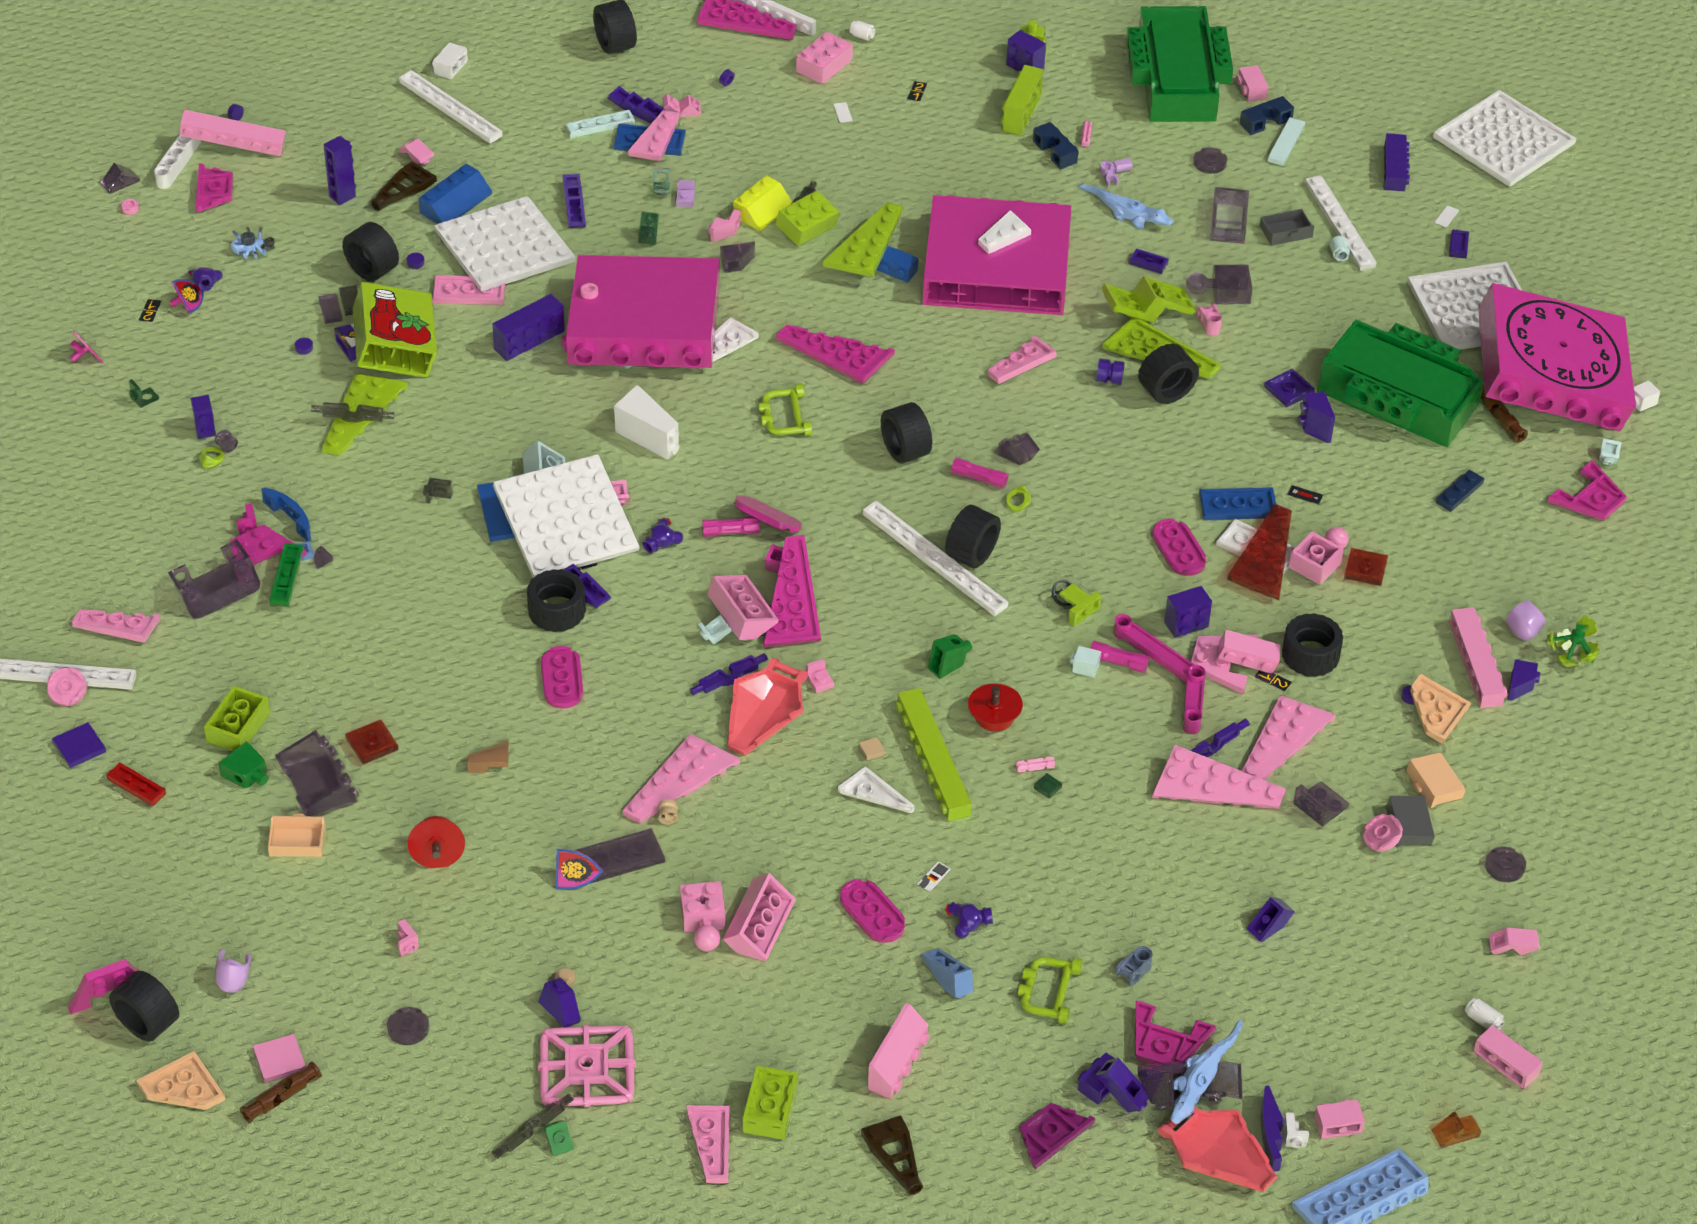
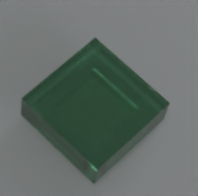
M1048 773L1034 784V789L1049 799L1062 788V783Z

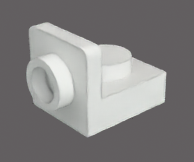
M1285 1113L1283 1123L1285 1146L1294 1148L1306 1147L1309 1132L1299 1131V1122L1295 1121L1294 1113Z

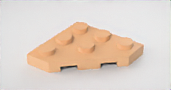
M1422 674L1419 675L1410 689L1425 734L1443 744L1470 708L1471 702Z
M195 1051L137 1080L138 1087L146 1099L203 1110H207L225 1101L224 1093Z

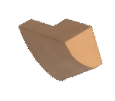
M509 740L468 754V773H488V767H508Z

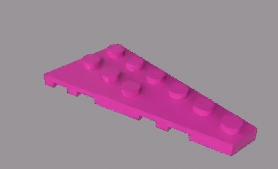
M705 0L697 19V24L791 40H793L797 25L781 18H772L771 14L767 12L764 14L760 13L757 8L737 0Z
M804 535L785 537L771 610L779 620L777 624L767 630L764 648L821 641Z

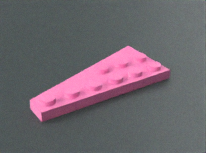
M1174 745L1152 798L1186 799L1191 802L1214 804L1232 803L1237 806L1244 804L1260 808L1279 809L1286 789Z

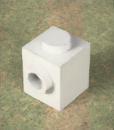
M1650 381L1634 387L1636 408L1641 412L1657 405L1660 390Z

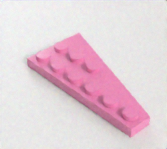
M1280 695L1242 772L1262 780H1267L1275 769L1284 765L1290 756L1293 757L1309 743L1316 733H1320L1324 729L1325 725L1334 721L1336 714Z
M690 734L623 809V816L640 824L659 813L658 804L661 801L669 799L676 802V799L689 795L709 783L711 778L718 774H724L726 769L731 766L739 765L740 758Z

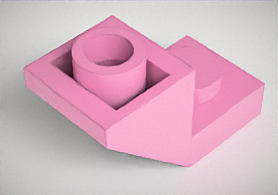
M668 94L662 97L663 108L666 111L677 112L679 117L701 115L700 102L690 95H687L680 102Z
M419 139L410 140L398 147L401 154L408 153L416 164L425 165L430 162L429 158L435 156Z
M734 209L732 215H729L727 220L715 218L713 224H710L708 228L710 241L715 242L736 235L741 224V211Z
M1507 927L1489 934L1490 949L1494 955L1514 949L1523 956L1540 949L1538 932L1536 930Z

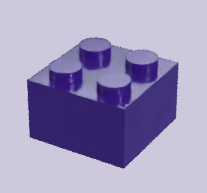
M1019 30L1008 38L1006 65L1018 72L1022 71L1024 65L1044 69L1046 43Z
M1202 585L1167 596L1164 623L1174 638L1209 627L1212 600Z

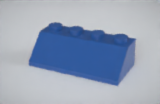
M465 164L419 197L420 214L437 224L466 214L492 194V190L479 170Z

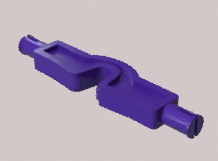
M763 653L755 658L750 655L729 665L731 674H726L721 669H718L700 679L698 685L689 688L690 693L694 696L701 691L708 693L721 686L733 685L734 679L757 670L759 664L767 661L768 657Z
M1246 718L1237 724L1233 722L1215 733L1211 744L1203 741L1190 751L1210 757L1217 753L1226 743L1239 736L1240 731L1249 726L1250 723Z

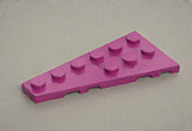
M788 324L776 334L777 340L862 384L895 354V349L892 348L885 350L879 348V345L873 344L868 346L862 344L861 341L836 335L833 338L825 336L823 332L816 334L808 332L806 328Z

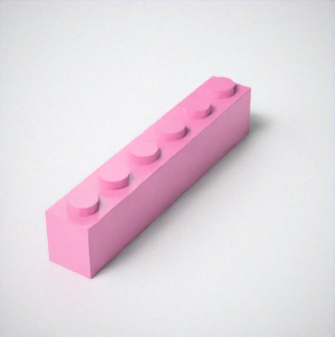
M184 110L179 136L279 157L282 155L286 135L285 130Z
M1474 607L1452 610L1449 623L1480 708L1503 706L1504 698L1507 697V689L1502 684L1501 672H1498L1496 668L1497 663L1495 657H1492L1491 645L1486 641V632L1481 627L1480 615H1477Z

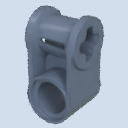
M1145 946L1136 948L1135 951L1117 965L1115 974L1123 976L1131 986L1135 985L1140 978L1151 970L1152 950Z

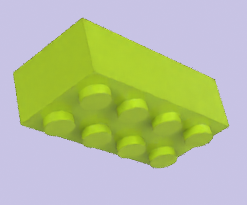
M1024 65L1022 71L1018 72L1017 81L1013 82L1012 91L1008 92L1007 101H1004L1002 105L1004 114L1001 118V124H1003L1004 132L1022 136L1042 96L1044 69Z

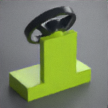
M1060 580L1052 587V597L1058 605L1066 607L1072 604L1074 606L1069 610L1068 621L1073 627L1101 607L1102 595L1097 591L1088 595L1068 580ZM1058 583H1066V586L1061 588L1060 591H1055ZM1056 595H1060L1063 599L1068 601L1069 604L1061 603L1057 599Z

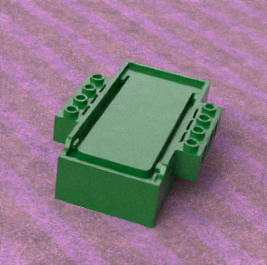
M1141 6L1139 27H1127L1126 48L1132 85H1145L1150 122L1216 121L1220 96L1219 84H1231L1233 75V64L1226 27L1209 26L1206 6Z
M1355 319L1323 359L1318 392H1325L1328 397L1448 448L1479 406L1484 379L1476 376L1472 368L1458 363L1460 349L1398 323H1395L1387 333Z

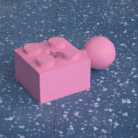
M1341 527L1330 528L1326 532L1325 537L1312 531L1291 552L1289 568L1321 585L1341 565L1343 549L1349 540L1348 533Z
M721 881L680 885L684 933L695 932L694 943L700 950L708 952L716 949L720 943L718 929H726Z

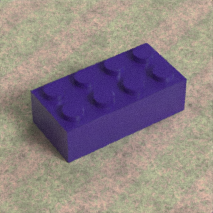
M549 294L492 323L494 350L505 361H508L565 332L564 305L552 294Z

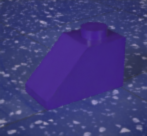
M1515 659L1508 700L1512 701L1533 691L1534 684L1539 683L1541 672L1537 671L1538 663Z
M1270 897L1247 927V930L1260 942H1263L1284 928L1295 911L1282 899Z
M561 978L545 982L538 1003L563 1027L580 1023L581 1018L574 990Z

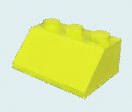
M766 175L733 201V210H740L741 221L761 231L777 218L779 210L793 202L781 183Z

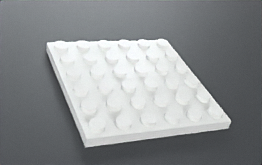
M1501 90L1496 91L1433 133V138L1509 187L1576 142L1574 136Z
M528 196L434 225V231L468 276L471 277V280L480 292L492 289V287H499L502 283L508 284L575 262V255Z
M1507 261L1410 276L1407 280L1436 339L1460 350L1481 347L1478 307L1492 283L1522 290Z
M598 454L493 483L494 490L533 578L546 570H564L571 564L578 568L639 551L640 546Z

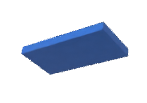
M619 124L614 142V150L628 151L649 126ZM685 129L674 130L664 153L665 155L681 156L686 135Z
M494 482L477 485L490 542L515 538L494 490Z
M1273 487L1199 490L1203 520L1278 518Z

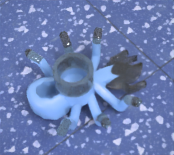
M249 227L246 228L247 232L241 234V237L236 231H232L238 240L231 242V249L233 253L243 255L245 259L250 251L253 252L254 258H257L255 248L262 255H266L268 250L275 249V246H273L275 243L274 237L261 240L263 227L259 228L258 239L256 240L255 234L250 232Z

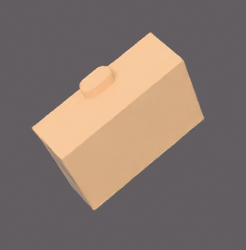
M1441 752L1410 759L1406 772L1413 781L1415 791L1425 796L1426 803L1430 809L1437 804L1463 798L1466 789Z
M304 814L271 816L268 842L269 856L322 857L326 831L325 818L305 816Z

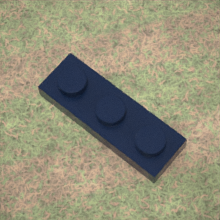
M1469 469L1437 497L1436 503L1452 512L1484 483L1485 478Z

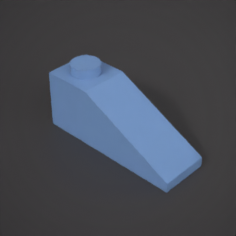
M939 948L921 953V958L944 991L955 998H962L966 994L973 992L971 968Z

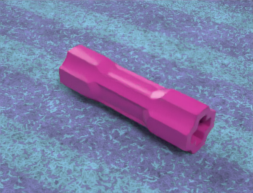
M959 458L954 459L951 467V473L980 480L1000 488H1005L1009 477L1008 473L989 469Z
M752 516L743 517L742 519L702 520L703 537L736 533H760L759 519Z
M1093 641L1090 648L1101 651L1100 661H1108L1142 673L1146 672L1149 663V656L1128 652L1097 641Z

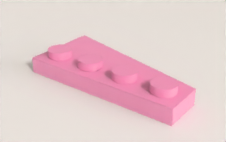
M663 110L628 150V156L661 162L678 123L679 113Z
M1034 335L1031 341L1023 343L1017 352H1011L1009 358L1000 360L988 369V376L1000 384L1055 358L1056 351Z
M80 609L72 620V627L145 643L159 623L160 614H153L150 617L144 616L143 613H135V616L124 615V612L106 614L105 611Z
M686 1105L706 1183H728L730 1106Z

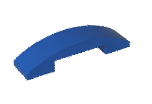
M262 488L263 503L273 512L279 509L285 512L296 522L297 533L310 542L309 521L303 509L287 495L270 488Z

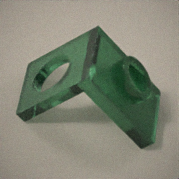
M653 168V193H657V195H667V193H670V168ZM663 172L666 174L667 178L664 182L657 180L658 173Z
M133 379L129 380V396L140 408L159 400V396L151 387L141 391ZM151 394L152 398L145 400L142 396Z

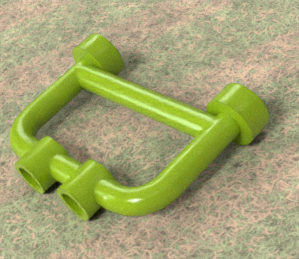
M803 383L795 384V388L772 390L763 395L762 403H758L759 413H764L761 416L762 426H766L771 434L788 435L804 433V436L812 435L811 422H802L798 398L804 397ZM790 396L796 426L775 428L773 426L770 398Z
M1039 957L1032 961L1030 967L1023 970L1022 980L1026 981L1025 985L1020 984L1018 989V996L1021 997L1023 1009L1031 1014L1059 1019L1058 1023L1067 1025L1070 1008L1062 1006L1070 975L1080 976L1083 959L1074 958L1072 962L1050 957ZM1041 965L1063 968L1053 1009L1033 1006L1029 1003L1033 985L1036 981L1037 970Z

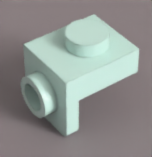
M1603 438L1599 461L1605 465H1617L1622 442Z
M721 615L706 626L702 622L698 624L702 629L700 631L702 637L706 641L709 639L714 645L732 631Z

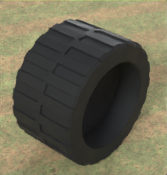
M616 0L595 6L593 10L594 29L604 52L611 54L634 48L637 42L636 26L627 3L624 0Z
M366 222L346 235L342 241L343 253L350 267L357 275L367 281L377 280L395 268L399 263V252L392 237L382 226L375 222Z
M1166 344L1153 350L1145 358L1139 368L1138 379L1157 402L1169 404L1183 398L1194 387L1198 380L1199 367L1180 345Z
M910 402L883 411L880 419L882 437L888 452L896 462L904 463L930 454L933 444L932 433L927 417L919 405Z
M975 505L965 506L956 516L948 532L945 544L946 554L972 568L980 567L989 558L997 543L1001 530L1000 518Z
M562 569L546 570L537 574L528 584V615L537 627L553 632L566 631L574 628L583 620L586 613L585 587L583 581L576 574ZM551 597L569 599V601L561 604L544 602V600Z
M1307 613L1296 616L1286 626L1282 648L1284 662L1290 669L1305 676H1323L1332 672L1340 660L1343 643L1342 629L1333 619L1324 615ZM1315 641L1324 645L1325 648L1312 649L1303 646L1300 642Z
M135 971L109 995L110 1005L117 1018L131 1033L143 1041L151 1042L155 1040L179 1018L178 1005L168 989L157 978L144 971Z

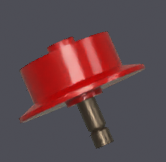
M991 683L976 688L970 694L968 709L980 727L989 731H1002L1010 727L1021 714L1023 701L1015 689L1004 684Z
M431 816L418 823L411 830L407 846L411 857L418 864L427 868H443L454 864L461 857L465 848V838L461 829L449 819L441 816Z

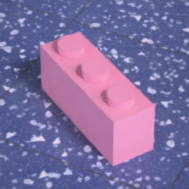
M1225 630L1219 641L1218 659L1273 673L1280 661V644Z
M1493 1025L1476 1040L1474 1053L1521 1088L1525 1089L1540 1075L1543 1062Z

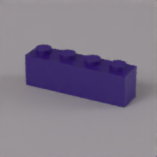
M1386 133L1384 143V190L1405 192L1406 185H1409L1410 175H1407L1410 169V164H1408L1410 153H1407L1409 152V142H1407V136L1404 134Z
M341 135L323 144L329 197L339 206L356 197L355 173L351 152L352 145Z

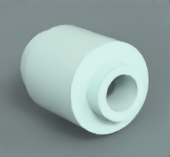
M1343 236L1332 238L1329 245L1333 257L1337 261L1347 260L1350 250L1346 238Z

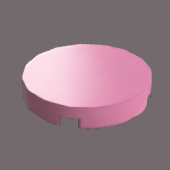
M75 668L58 669L51 674L47 682L48 695L54 703L60 706L75 705L86 694V679Z
M1380 814L1366 824L1363 839L1371 850L1377 852L1387 851L1399 842L1402 837L1403 828L1400 821L1394 815Z

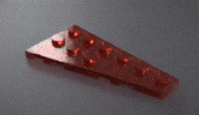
M1274 504L1229 572L1227 580L1279 601L1292 510Z

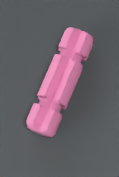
M1091 121L1083 122L1080 144L1082 147L1090 145Z
M1052 756L1045 757V759L1035 758L1028 759L1027 762L1024 760L1016 762V770L1019 773L1026 772V770L1035 771L1042 770L1044 767L1046 769L1055 767V760Z

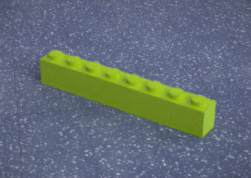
M921 688L899 692L898 701H895L896 710L902 715V724L908 729V737L914 743L916 756H920L922 770L927 772V781L929 785L933 786V794L935 799L940 802L942 815L945 814L948 822L970 817L971 800Z

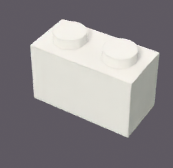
M449 42L433 60L434 74L452 80L468 61L467 48Z

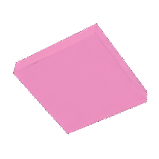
M295 1034L253 1046L265 1083L287 1077L293 1072H299L306 1067Z

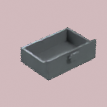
M1303 209L1260 218L1259 226L1271 246L1313 238L1314 225L1311 224Z
M1390 796L1386 805L1387 815H1394L1400 821L1403 828L1402 837L1395 847L1401 845L1431 846L1435 835L1425 796Z

